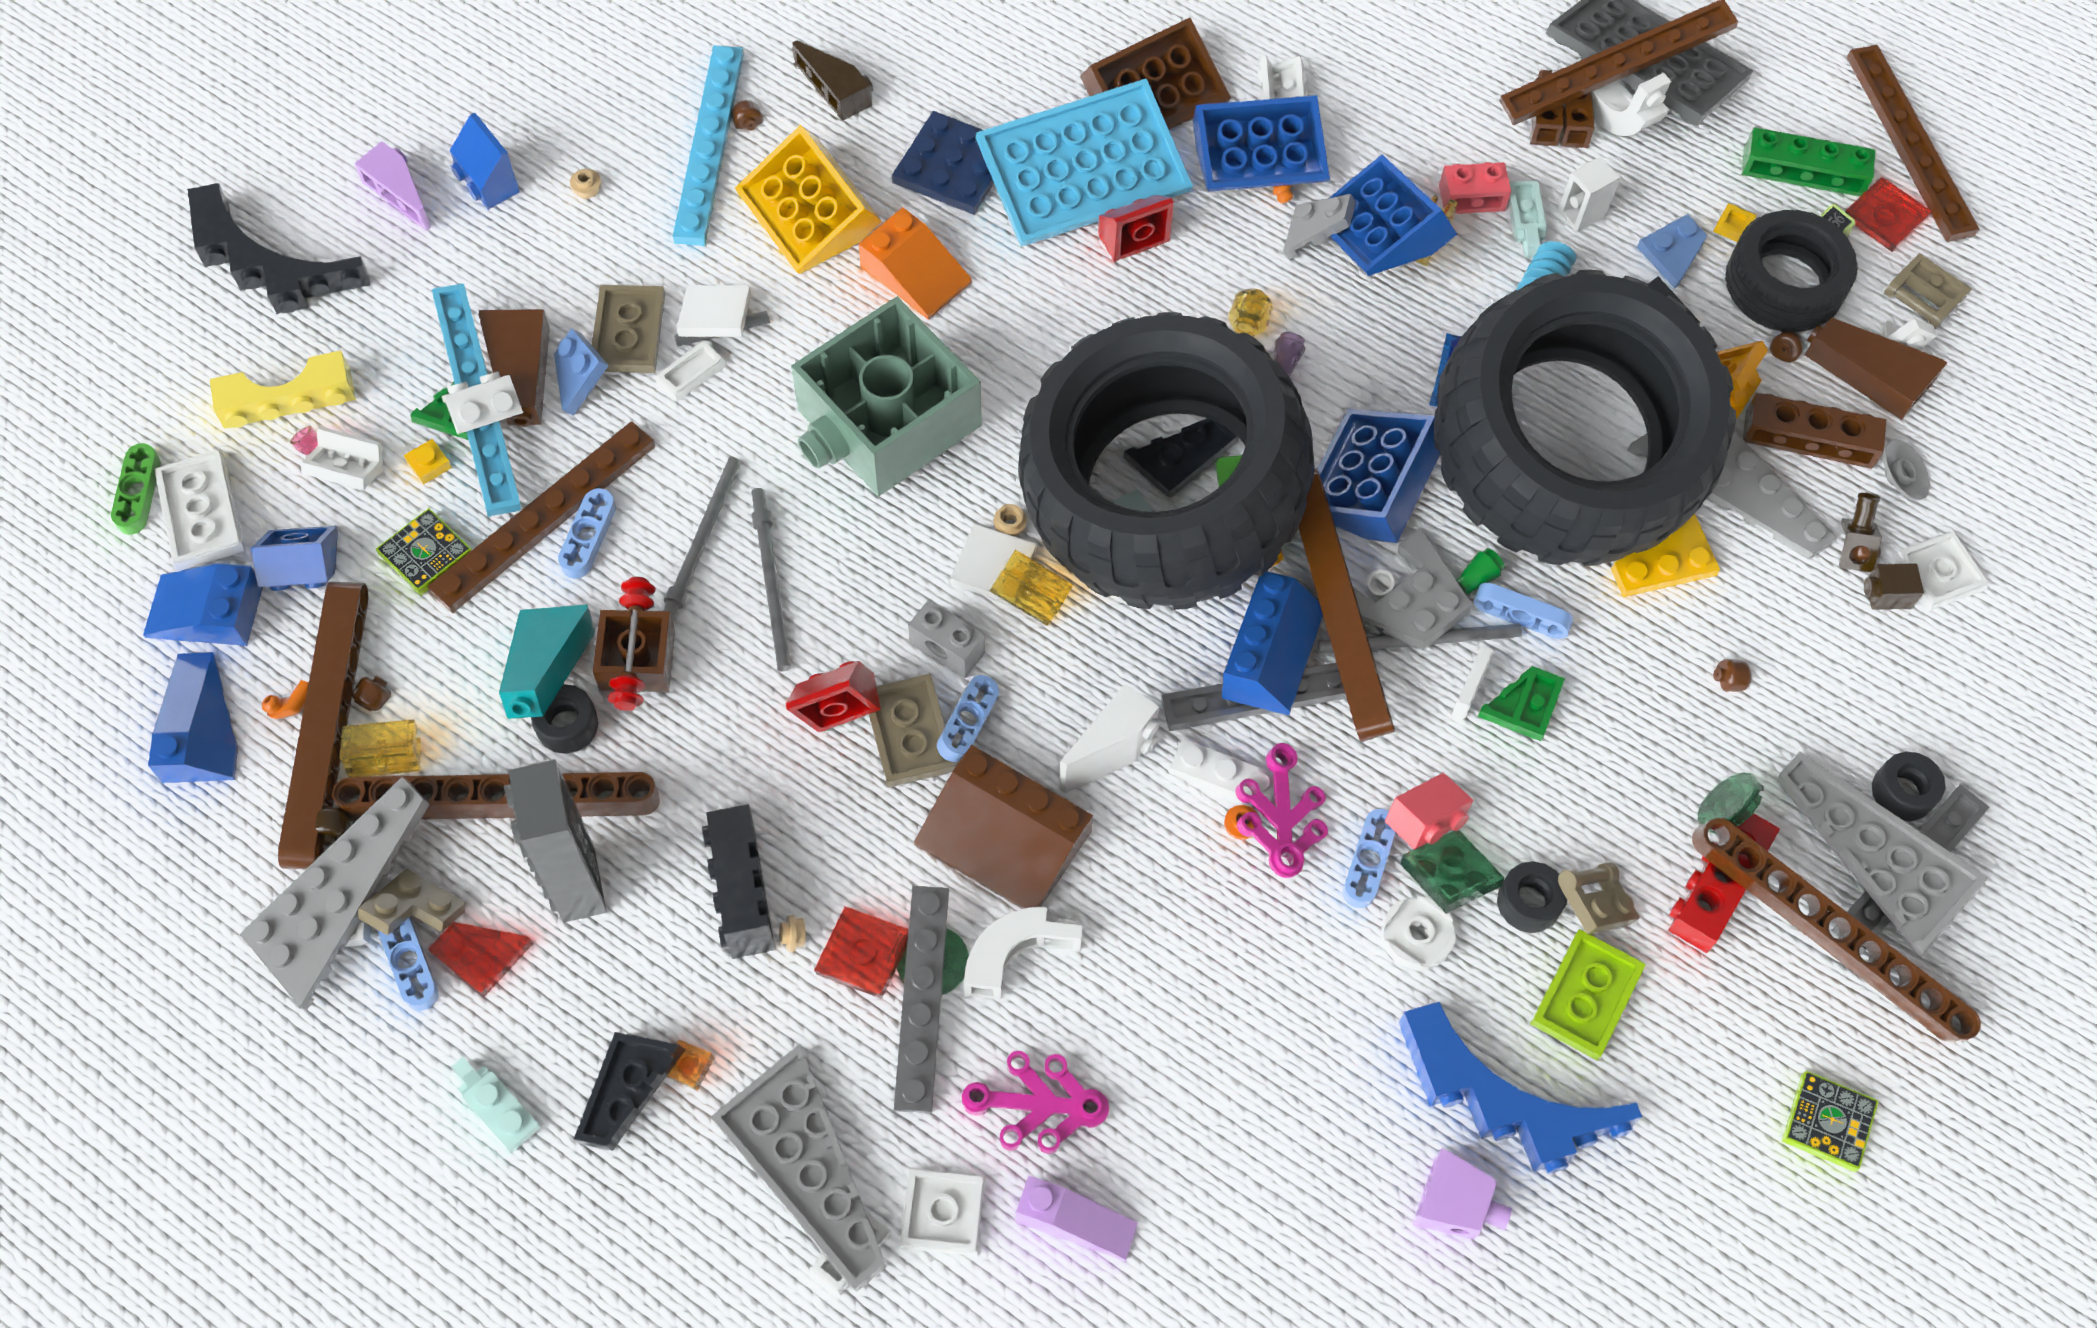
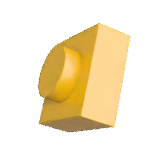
M1728 203L1713 232L1737 242L1743 230L1756 219L1757 215Z
M433 439L404 454L406 462L423 485L452 468L449 460Z

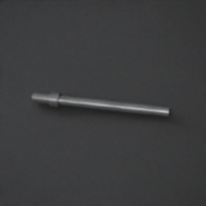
M731 456L728 458L675 583L668 588L664 597L666 604L663 611H670L672 620H674L678 609L684 606L688 596L686 592L740 466L741 461L736 457Z
M755 488L751 491L754 512L751 514L753 528L757 530L777 670L785 672L791 669L770 530L773 526L771 511L767 510L764 489Z
M1520 624L1449 629L1432 644L1521 637L1522 628ZM1389 635L1368 636L1371 650L1412 646ZM1330 639L1318 640L1319 654L1334 653Z

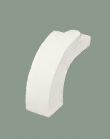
M1662 73L1640 84L1634 96L1628 92L1619 80L1592 91L1594 120L1605 130L1619 136L1635 134L1659 122L1669 111L1663 101L1666 98L1665 93L1671 83L1670 79Z
M1048 907L1024 908L1000 917L981 933L970 951L964 976V996L1001 999L1005 970L1016 955L1024 950L1036 947L1080 951L1083 925H1077L1069 919H1056L1054 922L1047 921Z

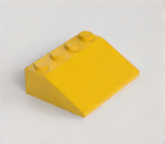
M802 125L790 134L735 187L737 193L798 274L860 243L882 222L821 141Z

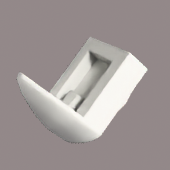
M1916 318L1898 330L1887 320L1883 330V337L1917 350H1922L1929 341L1938 336L1933 325Z

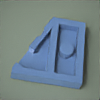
M1686 214L1640 239L1637 248L1675 289L1680 285L1685 273L1704 244L1707 234Z

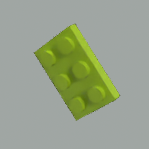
M1578 929L1530 1025L1598 1061L1646 964Z

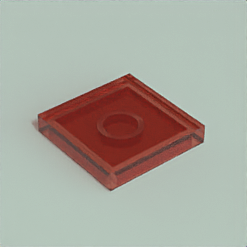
M1882 176L1848 207L1845 213L1855 220L1857 228L1893 252L1929 218L1932 211Z
M844 906L814 968V972L820 977L883 999L907 947L909 929Z

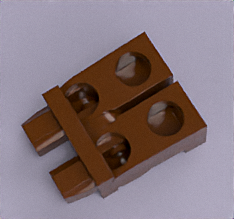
M1541 69L1536 80L1553 73V71ZM1591 92L1533 117L1530 145L1557 146L1560 138L1561 147L1588 148L1595 129Z

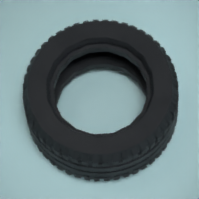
M1780 210L1756 218L1743 230L1726 266V286L1735 305L1755 323L1781 332H1804L1816 328L1817 325L1826 324L1837 314L1856 280L1858 271L1857 257L1848 237L1839 227L1826 218L1802 210ZM1768 255H1784L1798 259L1814 271L1819 278L1820 285L1799 288L1785 284L1768 272L1763 265L1762 258Z

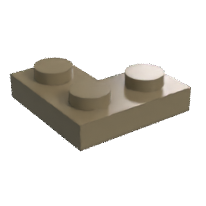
M406 868L359 907L358 919L389 935L412 915L443 932L465 912L466 902Z

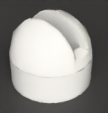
M1386 570L1372 572L1367 580L1369 593L1378 599L1384 597L1395 586L1394 577ZM1376 580L1386 591L1383 592L1373 584Z

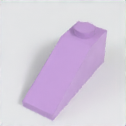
M381 141L354 163L362 183L427 231L431 226L406 165L408 162L406 156L398 148L392 149Z
M1028 1175L1015 1215V1223L1126 1261L1138 1222L1067 1188Z

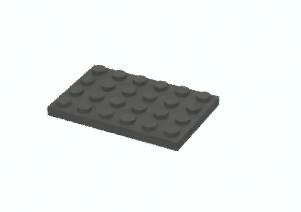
M1581 0L1552 21L1545 34L1553 38L1557 44L1570 48L1578 53L1582 59H1585L1670 21L1635 0ZM1704 42L1621 80L1637 91L1640 84L1664 73L1671 83L1665 93L1666 98L1663 103L1667 108L1679 114L1683 120L1698 125L1749 81L1754 70Z

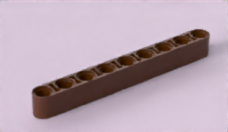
M1315 468L1313 483L1310 492L1307 494V505L1298 528L1354 726L1360 742H1365L1394 733L1395 729L1319 471Z
M328 582L325 589L278 846V863L281 869L306 870L326 851V845L321 844V837H319L318 830L315 829L318 811L324 807H333L334 805L332 791L338 782L368 608L369 594L366 583Z
M644 772L562 773L569 790L577 791L573 799L581 817L644 816L653 813L660 803V795L654 779ZM509 774L347 777L338 781L332 791L333 799L338 807L348 814L350 820L355 821L375 804L401 777L408 780L422 796L429 793L432 794L426 800L430 805L421 819L515 818L513 808L508 806L506 794L499 800H491L496 793H505V785L511 784ZM640 790H649V793L642 798L634 797ZM604 791H613L611 796L607 798H598ZM469 793L465 799L455 801L458 795ZM360 795L356 801L347 803L352 796Z
M1715 818L1694 830L1692 843L1698 853L1937 1038L1944 1042H1957L1972 1039L1979 1033L1981 1020L1970 1006L1731 822L1723 818ZM1709 829L1714 830L1719 835V845H1715L1709 840ZM1739 852L1744 853L1748 857V869L1739 863ZM1769 875L1778 880V892L1769 886ZM1800 898L1805 900L1809 906L1808 915L1802 913L1799 908ZM1830 921L1835 923L1839 929L1838 939L1833 937L1829 931ZM1861 945L1865 946L1869 952L1868 962L1864 961L1859 953ZM1891 969H1894L1899 975L1898 985L1894 984L1891 980ZM1922 992L1929 997L1930 1006L1928 1009L1921 1002ZM1953 1016L1960 1022L1959 1033L1952 1026Z

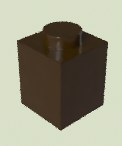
M1917 563L1877 564L1864 581V593L1866 597H1869L1872 610L1912 609L1924 594Z

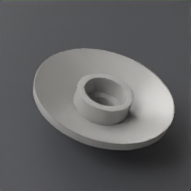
M1901 440L1888 442L1883 450V462L1887 481L1909 500L1920 501L1924 499L1929 493L1930 481L1922 459L1906 442Z

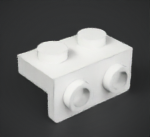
M1267 55L1260 57L1261 69H1258V78L1263 87V92L1259 94L1260 100L1307 96L1304 62L1300 56L1274 65L1271 64Z
M499 371L479 377L481 384L468 387L467 381L447 387L449 394L442 396V399L448 407L457 434L523 413L510 375L501 377Z
M322 426L317 430L318 446L301 462L302 474L346 485L353 489L364 490L383 471L382 445L378 441Z

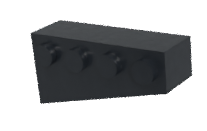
M746 804L706 812L708 825L702 826V834L705 847H711L713 858L707 859L710 880H716L717 892H713L712 895L716 914L721 913L722 926H718L721 948L728 947L732 959L775 951L750 805Z

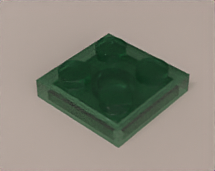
M1460 830L1452 831L1442 836L1434 844L1427 843L1416 850L1403 854L1400 863L1445 914L1500 888L1505 878Z

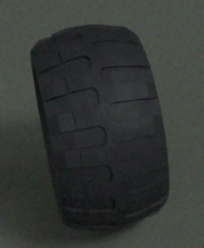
M1592 269L1578 270L1576 274L1565 277L1554 273L1535 279L1519 290H1514L1486 308L1467 329L1455 346L1440 376L1437 393L1438 404L1434 416L1435 449L1440 451L1442 458L1441 473L1449 491L1457 492L1464 503L1463 512L1477 527L1483 524L1489 531L1498 536L1496 542L1516 553L1519 550H1524L1535 554L1538 557V561L1547 564L1563 565L1564 563L1581 562L1584 566L1599 565L1657 546L1681 528L1712 493L1724 468L1728 455L1727 451L1734 434L1736 411L1730 406L1731 392L1734 389L1732 377L1728 367L1721 364L1715 350L1717 344L1712 335L1705 327H1700L1686 312L1688 309L1670 295L1666 297L1658 291L1649 288L1648 283L1626 275L1623 278L1606 276L1603 271ZM1565 361L1589 366L1617 382L1638 407L1646 427L1648 455L1643 473L1623 480L1595 481L1569 474L1543 458L1529 443L1517 421L1512 401L1514 374L1535 364Z
M1164 312L1158 313L1155 316H1144L1136 319L1131 317L1112 323V326L1080 339L1071 346V351L1061 361L1054 362L1040 379V391L1038 395L1029 400L1025 409L1020 440L1018 476L1024 502L1031 521L1048 552L1095 593L1106 598L1111 595L1120 597L1128 606L1141 609H1151L1153 605H1172L1174 610L1197 607V602L1216 596L1221 600L1242 590L1241 584L1253 575L1262 576L1278 560V555L1283 545L1291 542L1302 520L1307 505V494L1310 492L1314 478L1312 430L1296 386L1278 361H1274L1270 354L1265 351L1264 345L1248 333H1236L1228 328L1226 322L1207 316L1196 318L1183 316L1182 313ZM1169 414H1189L1208 418L1228 428L1245 445L1240 462L1230 477L1210 495L1182 508L1158 512L1132 510L1108 501L1089 486L1095 463L1107 445L1124 430L1153 417Z

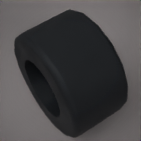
M567 684L562 685L542 717H531L532 727L543 746L553 752L564 754L579 751L589 745L596 736L599 725L596 709L588 694L575 685ZM561 712H577L578 717L568 726L554 727L551 723L554 717Z
M1905 751L1894 754L1876 772L1872 781V795L1876 803L1903 821H1914L1926 816L1942 800L1946 790L1945 777L1940 767L1929 757L1917 752ZM1897 777L1911 781L1917 787L1919 795H1912L1906 792L1900 786Z
M1530 861L1520 863L1509 871L1498 890L1497 896L1500 914L1509 925L1519 931L1536 933L1545 931L1555 924L1567 905V898L1558 883L1559 873L1557 870L1545 863ZM1522 887L1535 888L1544 896L1545 905L1541 908L1527 905L1520 898L1519 890Z

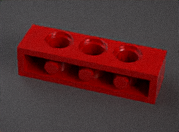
M1742 806L1734 817L1727 814L1724 818L1767 851L1781 829ZM1744 853L1738 854L1739 863L1748 869V857ZM1702 856L1701 860L1706 862L1701 872L1695 869L1686 883L1685 888L1690 890L1685 900L1679 897L1668 916L1674 920L1667 931L1707 954L1718 941L1746 889ZM1715 873L1722 874L1727 882L1720 881L1715 876ZM1698 901L1706 902L1712 911L1703 909Z

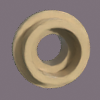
M592 169L578 170L570 178V187L579 197L585 199L592 198L598 194L601 187L600 175Z
M1006 504L996 511L993 523L996 531L1017 536L1025 530L1027 517L1024 511L1017 505ZM1007 520H1013L1016 523L1006 524L1005 522Z
M787 915L786 921L780 922L779 925L780 944H786L788 952H794L796 948H803L806 938L804 919L795 918L794 915Z

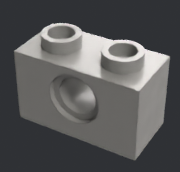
M930 600L926 601L908 624L909 644L963 678L968 676L985 654V635Z

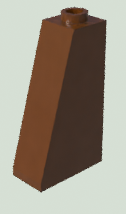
M544 309L479 310L478 316L493 373L499 371L501 377L510 375L523 411L521 414L506 418L508 425L518 427L541 425L550 332Z
M1833 317L1824 327L1817 325L1807 338V341L1811 344L1805 353L1806 357L1900 420L1907 415L1932 386L1948 363L1939 357Z

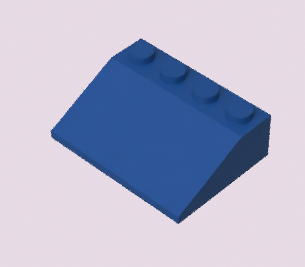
M1317 95L1196 105L1192 124L1196 151L1207 192L1330 181Z
M1383 154L1329 197L1333 198L1351 194L1356 201L1350 226L1329 237L1367 276L1431 256L1457 235L1442 209Z
M1347 409L1317 468L1325 489L1335 527L1367 540L1398 543L1440 456V451L1435 449L1433 415Z

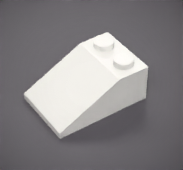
M1124 684L1061 760L1059 790L1067 793L1134 763L1142 752L1147 755L1158 740V737L1155 735L1160 725L1158 721L1159 706L1127 684Z

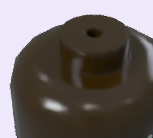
M324 807L318 811L315 829L318 830L319 837H321V844L331 846L349 829L350 817L342 809Z

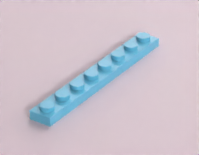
M713 45L673 231L674 244L705 246L731 122V113L734 107L744 58L743 47Z
M464 283L431 289L454 384L466 381L468 387L481 384L479 377L487 375ZM497 421L466 431L487 516L491 517L521 511V503L500 422Z

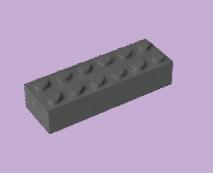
M556 759L510 769L511 784L505 785V794L508 806L513 808L516 820L511 821L513 838L516 844L519 843L523 858H527L530 872H534L537 885L542 886L544 898L549 900L552 913L558 911L563 923L607 913L595 846Z

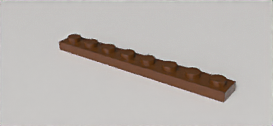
M1725 0L1715 1L1500 96V104L1512 125L1515 126L1737 28L1738 20Z
M1878 44L1850 49L1846 58L1946 242L1975 237L1979 231L1975 219Z
M630 421L427 586L430 593L453 614L576 513L589 491L597 488L605 489L655 448L654 440L633 421Z

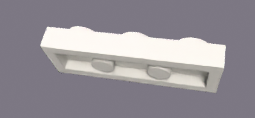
M1182 738L1170 765L1169 774L1237 800L1239 799L1235 794L1236 787L1244 779H1253L1258 783L1260 791L1272 801L1274 796L1273 772ZM1243 786L1245 793L1252 795L1251 790Z

